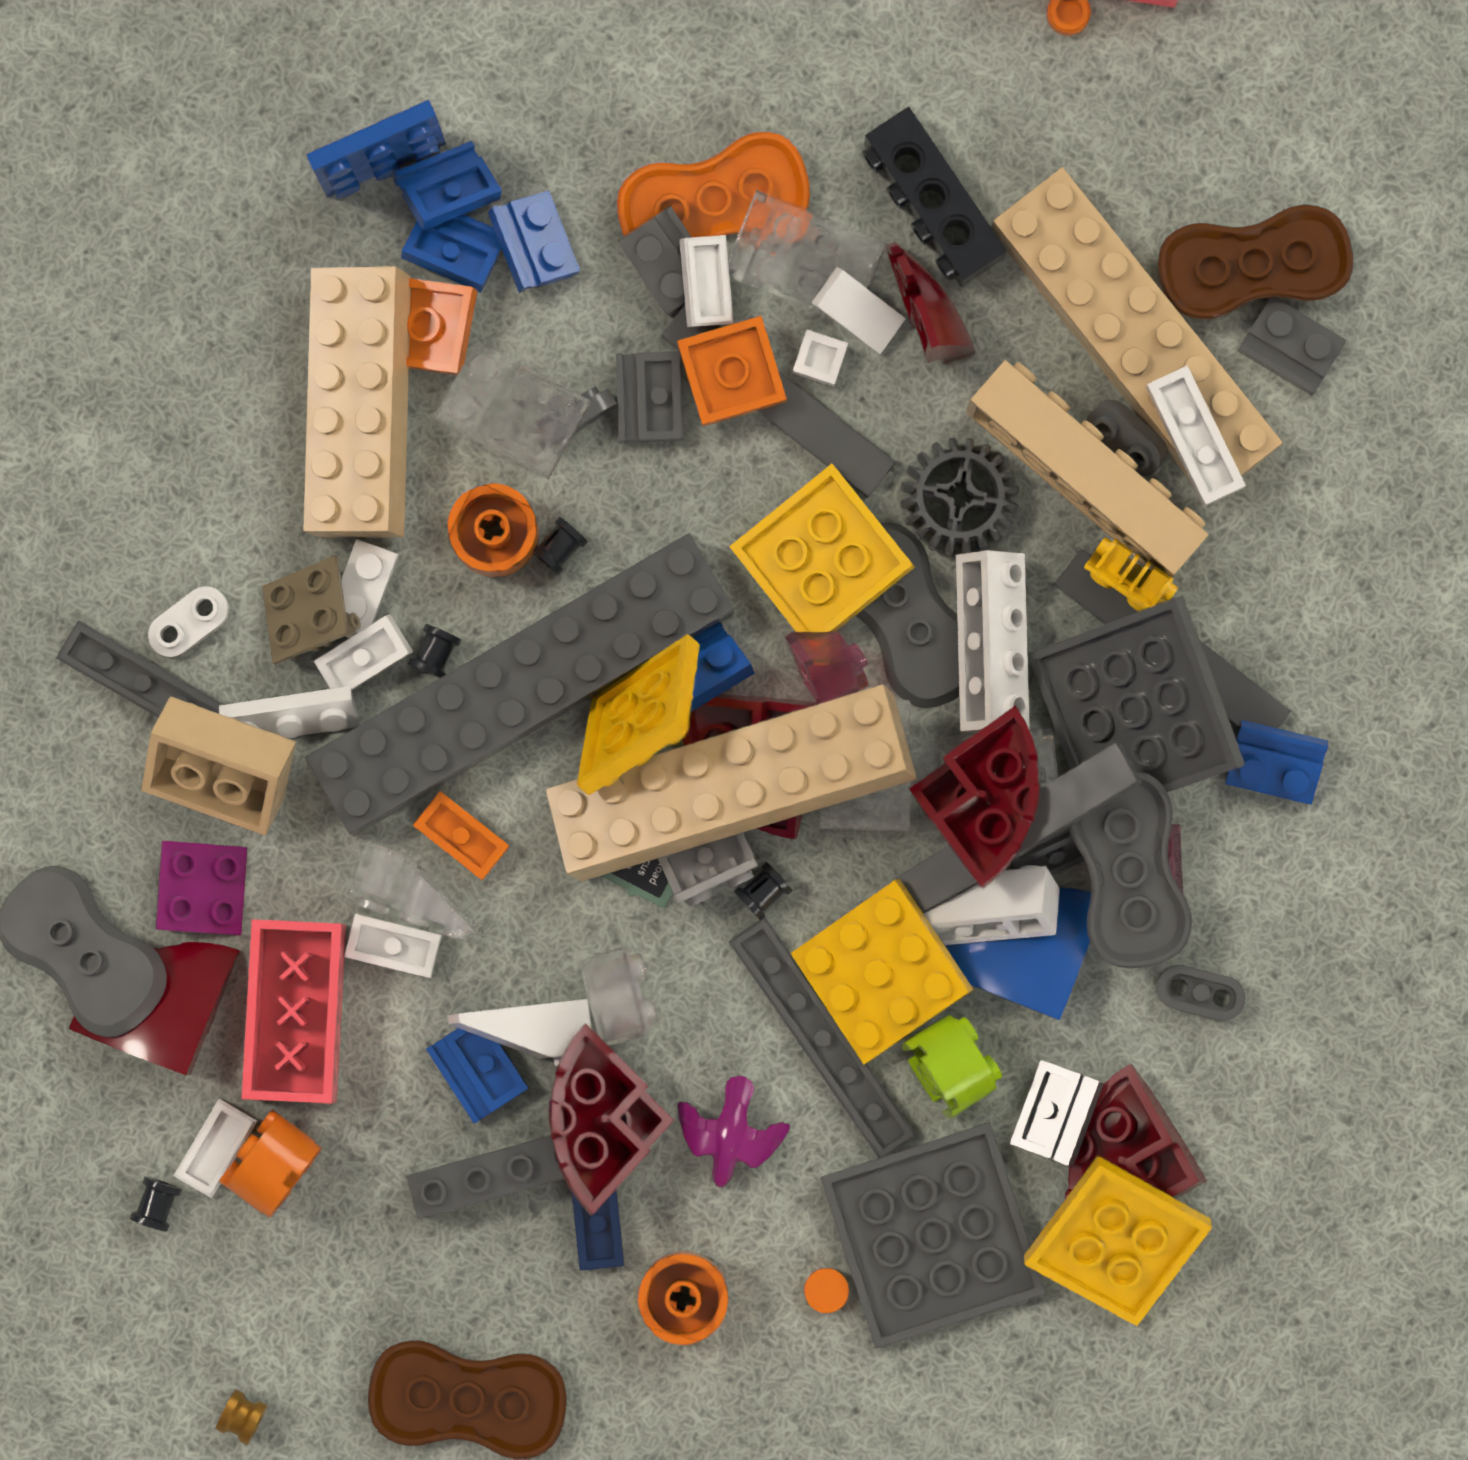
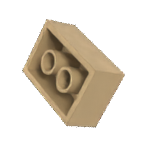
M170 696L150 734L141 791L266 836L285 797L296 741Z

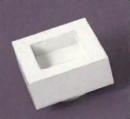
M806 329L793 368V374L834 387L848 343Z

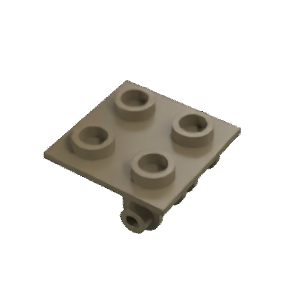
M336 555L262 586L272 664L274 665L288 659L297 660L301 654L310 650L318 651L322 649V646H331L334 640L346 636L350 638L361 627L358 616L354 612L348 614L345 611L339 562Z

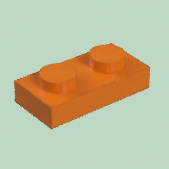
M439 791L413 824L416 829L482 881L510 848L506 842L441 791Z

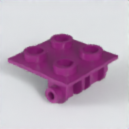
M161 841L155 929L242 935L248 847Z

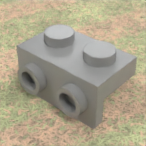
M744 832L658 858L673 890L676 902L680 903L687 900L690 907L714 896L711 888L727 881L729 887L732 888L753 878L754 875L751 869L759 865Z

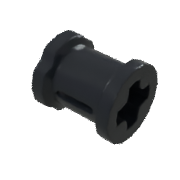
M561 517L555 521L556 527L540 545H535L533 550L534 555L557 575L563 572L562 565L579 546L584 547L588 543L575 528Z
M425 624L423 631L426 635L416 657L410 658L408 665L436 678H441L446 675L443 669L453 647L459 646L461 639L437 627Z
M768 862L762 865L763 871L744 888L738 887L734 891L760 921L765 917L764 911L782 894L789 895L793 891Z
M145 1176L142 1183L146 1187L137 1212L131 1213L129 1219L141 1225L167 1232L170 1225L166 1221L175 1196H180L183 1189L162 1180Z

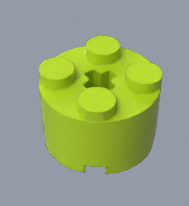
M947 1014L902 1043L903 1051H913L914 1056L907 1060L912 1071L933 1102L940 1098L945 1102L948 1107L941 1112L947 1118L952 1119L997 1089L996 1081L1003 1076L990 1055L983 1057L974 1043L979 1037L966 1017L958 1020Z

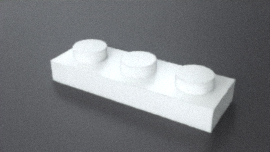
M1188 365L1147 384L1146 389L1203 507L1243 489L1246 485Z
M351 686L219 706V714L237 719L240 722L271 733L279 734L285 738H295L301 735L328 731L336 732L359 726Z

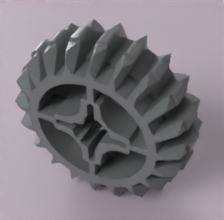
M950 438L948 441L949 452L944 453L938 442L933 443L931 446L934 459H931L926 453L920 452L917 455V460L924 468L921 470L909 465L906 473L911 478L917 480L916 483L902 482L900 488L905 493L913 494V497L900 501L901 509H915L914 513L909 514L905 518V524L909 526L920 521L922 526L917 529L914 537L920 540L928 532L933 535L928 545V549L932 551L937 548L939 540L947 542L944 550L946 556H952L955 544H961L962 554L971 553L970 542L974 541L979 551H986L988 549L984 538L986 535L992 541L999 543L1002 535L995 526L998 525L1004 529H1010L1013 521L1003 515V512L1016 513L1019 507L1015 502L1006 500V497H1013L1019 493L1018 486H1004V482L1013 478V469H1007L1001 473L997 470L1004 462V456L1000 454L992 462H989L986 457L990 452L991 446L984 444L980 454L973 453L974 439L971 438L967 439L964 451H958L956 438ZM951 463H959L956 478L948 484L936 483V486L925 484L929 476L940 467ZM972 466L980 469L990 479L996 497L987 496V493L981 492L973 486L971 482ZM963 476L965 478L963 485L965 496L971 498L972 502L968 504L965 501L963 507L959 509L957 518H955L956 506H954V498L948 497L947 493L949 491L955 493L956 487H959ZM923 497L932 499L933 502L940 503L946 508L948 512L947 529L938 525L929 516ZM983 509L994 511L989 520L982 526L971 531L960 532L963 516L971 510L983 511Z

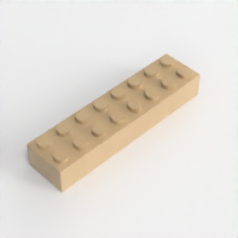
M1063 167L993 220L991 228L1009 255L1138 417L1163 439L1167 447V453L1190 482L1191 480L1146 389L1147 384L1187 365L1241 476H1244L1276 451L1283 443Z
M879 685L654 755L641 766L636 765L623 773L613 785L603 786L589 796L576 786L577 780L548 788L546 793L566 874L582 882L913 781L917 777L895 696L884 685Z

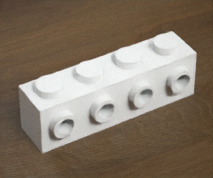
M986 550L956 555L960 732H979L1015 705L1030 730L1025 554Z

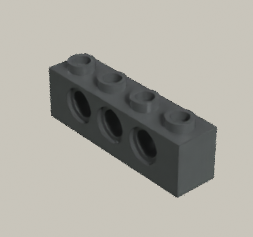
M550 1135L406 1176L418 1219L564 1179Z

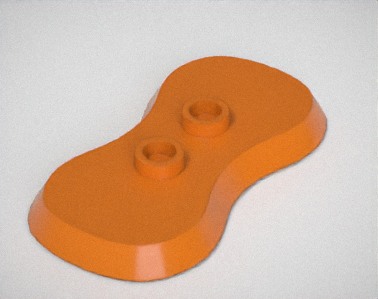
M755 132L737 139L718 155L702 162L693 164L653 163L637 169L623 182L618 192L617 213L623 235H626L651 217L656 216L669 205H671L691 237L727 236L737 233L776 234L789 229L804 215L809 204L810 185L803 159L789 139L772 132Z

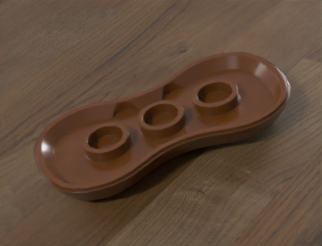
M1297 205L1284 209L1269 219L1251 226L1228 227L1209 223H1195L1183 226L1170 234L1161 245L1158 269L1163 291L1177 311L1192 318L1214 319L1224 316L1240 306L1259 298L1278 296L1304 301L1328 298L1344 288L1350 280L1353 271V250L1348 232L1336 214L1326 208L1315 205Z
M410 1340L390 1346L378 1358L370 1378L368 1407L372 1423L377 1431L388 1440L400 1445L421 1446L441 1440L461 1439L478 1443L507 1458L529 1459L544 1454L557 1441L565 1420L566 1390L563 1378L556 1367L547 1360L535 1355L512 1354L486 1361H476L457 1357L425 1341Z

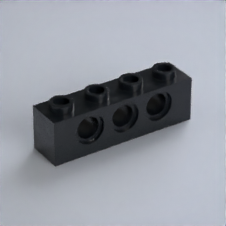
M909 106L865 135L864 145L867 149L862 151L866 162L874 173L877 174L882 170L891 183L890 186L886 187L888 194L900 210L907 207L916 220L911 223L914 233L924 246L931 243L940 257L935 262L947 281L950 282L955 279L959 286L962 287L1005 259L1007 250ZM902 155H911L916 158L919 167L912 173H904L896 167L895 160ZM925 191H935L942 196L944 203L937 209H928L921 204L919 196ZM953 226L960 227L966 232L968 240L962 245H951L945 240L944 231Z

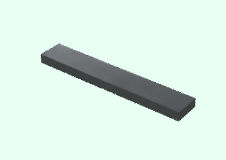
M684 305L661 334V338L679 351L678 340L721 328V326L687 327L686 308ZM779 372L787 402L757 412L827 467L833 464L850 485L869 498L895 465V461Z
M1080 549L1053 584L1103 624L1138 612L1130 606L1126 596L1114 588H1104L1090 576L1091 572L1084 568L1091 555L1083 549ZM1200 641L1228 720L1239 729L1241 720L1278 728L1291 711Z
M1115 742L1040 789L1039 803L1034 822L1031 823L1022 847L1012 861L1142 783L1121 743ZM949 845L896 877V879L900 878L922 913L944 903L977 883Z
M766 917L761 921L758 920L728 941L878 1158L892 1154L915 1138L917 1134L869 1065H863Z

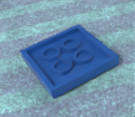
M426 100L306 154L326 197L335 194L336 198L340 199L357 192L361 188L359 183L374 176L377 181L385 180L394 176V172L400 170L399 165L412 159L420 162L440 154L439 147L446 145L431 102Z

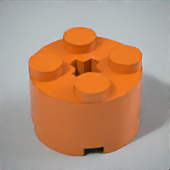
M492 483L470 489L457 499L448 517V535L454 552L467 568L482 576L504 577L512 575L530 561L534 555V547L538 545L539 527L533 509L521 493L507 485ZM496 521H499L500 527L504 532L501 537L494 536L492 540H487L488 536L483 529L484 526H494Z
M273 1109L257 1129L262 1136L258 1138L252 1134L237 1153L236 1157L242 1160V1163L239 1164L234 1160L219 1180V1183L269 1218L282 1205L293 1187L322 1150V1147L315 1143L314 1139Z
M677 1251L659 1258L647 1270L639 1288L638 1306L645 1324L658 1338L671 1344L690 1345L710 1336L723 1322L728 1307V1287L723 1273L710 1259L695 1252ZM682 1286L689 1287L690 1295L696 1297V1302L687 1303L685 1309L678 1308L677 1299L671 1297L672 1291L679 1292Z

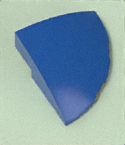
M1060 888L1056 935L946 945V949L971 986L1055 1020H1060L1090 944L1087 917L1092 892L1073 888Z

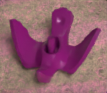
M744 1076L730 1077L726 1081L725 1104L718 1119H705L701 1117L697 1108L688 1102L680 1101L677 1105L683 1135L692 1154L697 1157L705 1155L713 1157L712 1180L717 1187L723 1188L730 1182L735 1165L739 1161L745 1163L750 1168L759 1167L774 1153L790 1130V1125L784 1122L770 1124L765 1130H757L748 1126L747 1108L755 1087L753 1082Z

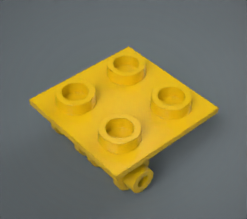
M1104 537L1084 566L1085 569L1091 572L1090 576L1096 583L1104 588H1114L1127 597V602L1138 612L1170 600L1179 588L1172 583L1174 578L1156 566L1149 572L1148 568L1152 564L1151 562L1147 561L1144 567L1136 563L1141 556L1138 553L1133 559H1130L1129 556L1133 550L1116 538L1111 541Z

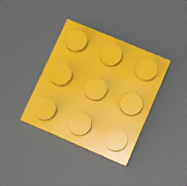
M830 464L729 546L811 650L815 649L915 568L913 563L833 464Z
M689 634L592 697L576 784L588 796L603 786L613 785L623 773L636 765L641 766L645 764L654 753L668 744L678 743L687 733L700 644Z
M900 878L889 883L790 953L863 1065L878 1057L974 990Z
M1097 1156L1024 1254V1265L1131 1324L1138 1326L1212 1229L1211 1218Z

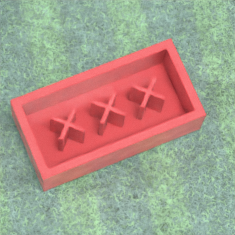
M252 919L242 1099L312 1103L337 1102L347 925Z

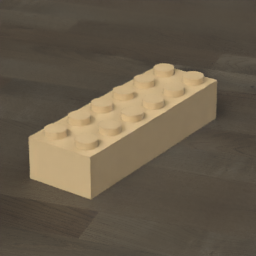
M396 266L311 268L303 531L319 538L404 537L409 367L406 366V357H409L410 342L407 323L411 307V288L409 287V278L411 276Z
M1004 360L970 399L966 414L1113 540L1116 538L1133 550L1131 553L1133 557L1137 553L1141 555L1138 561L1143 566H1145L1147 561L1151 562L1152 564L1148 568L1150 572L1156 566L1173 577L1209 535L1202 529L1206 525L1204 520L1188 507L1181 511L1169 500L1172 494L1159 481L1151 478L1148 482L1135 471L1138 465L1129 455L1120 449H1117L1114 453L1101 442L1104 438L1103 434L1090 422L1084 420L1080 424L1067 412L1070 410V406L1060 396L1052 391L1046 395L1033 383L1037 379L1025 366L1018 362L1012 366L1008 361Z

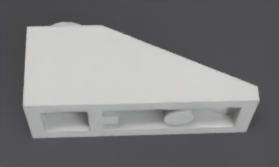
M1026 865L1020 869L1004 870L983 890L977 884L923 914L944 945L1056 935L1060 888L1046 866Z
M588 999L447 1015L448 1024L539 1059L553 1057L554 1066H558L565 1049L581 1026L586 1023L591 1028Z

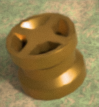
M235 1389L218 1420L215 1430L221 1433L230 1431L238 1436L239 1442L248 1445L268 1405L261 1401L253 1403L246 1399L243 1392Z

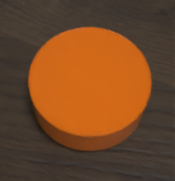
M1050 0L1046 13L1048 24L1060 35L1073 36L1080 33L1087 26L1091 16V7L1088 0Z
M827 1267L817 1269L809 1275L805 1282V1298L808 1304L818 1312H836L844 1306L848 1299L849 1286L847 1280L836 1269Z

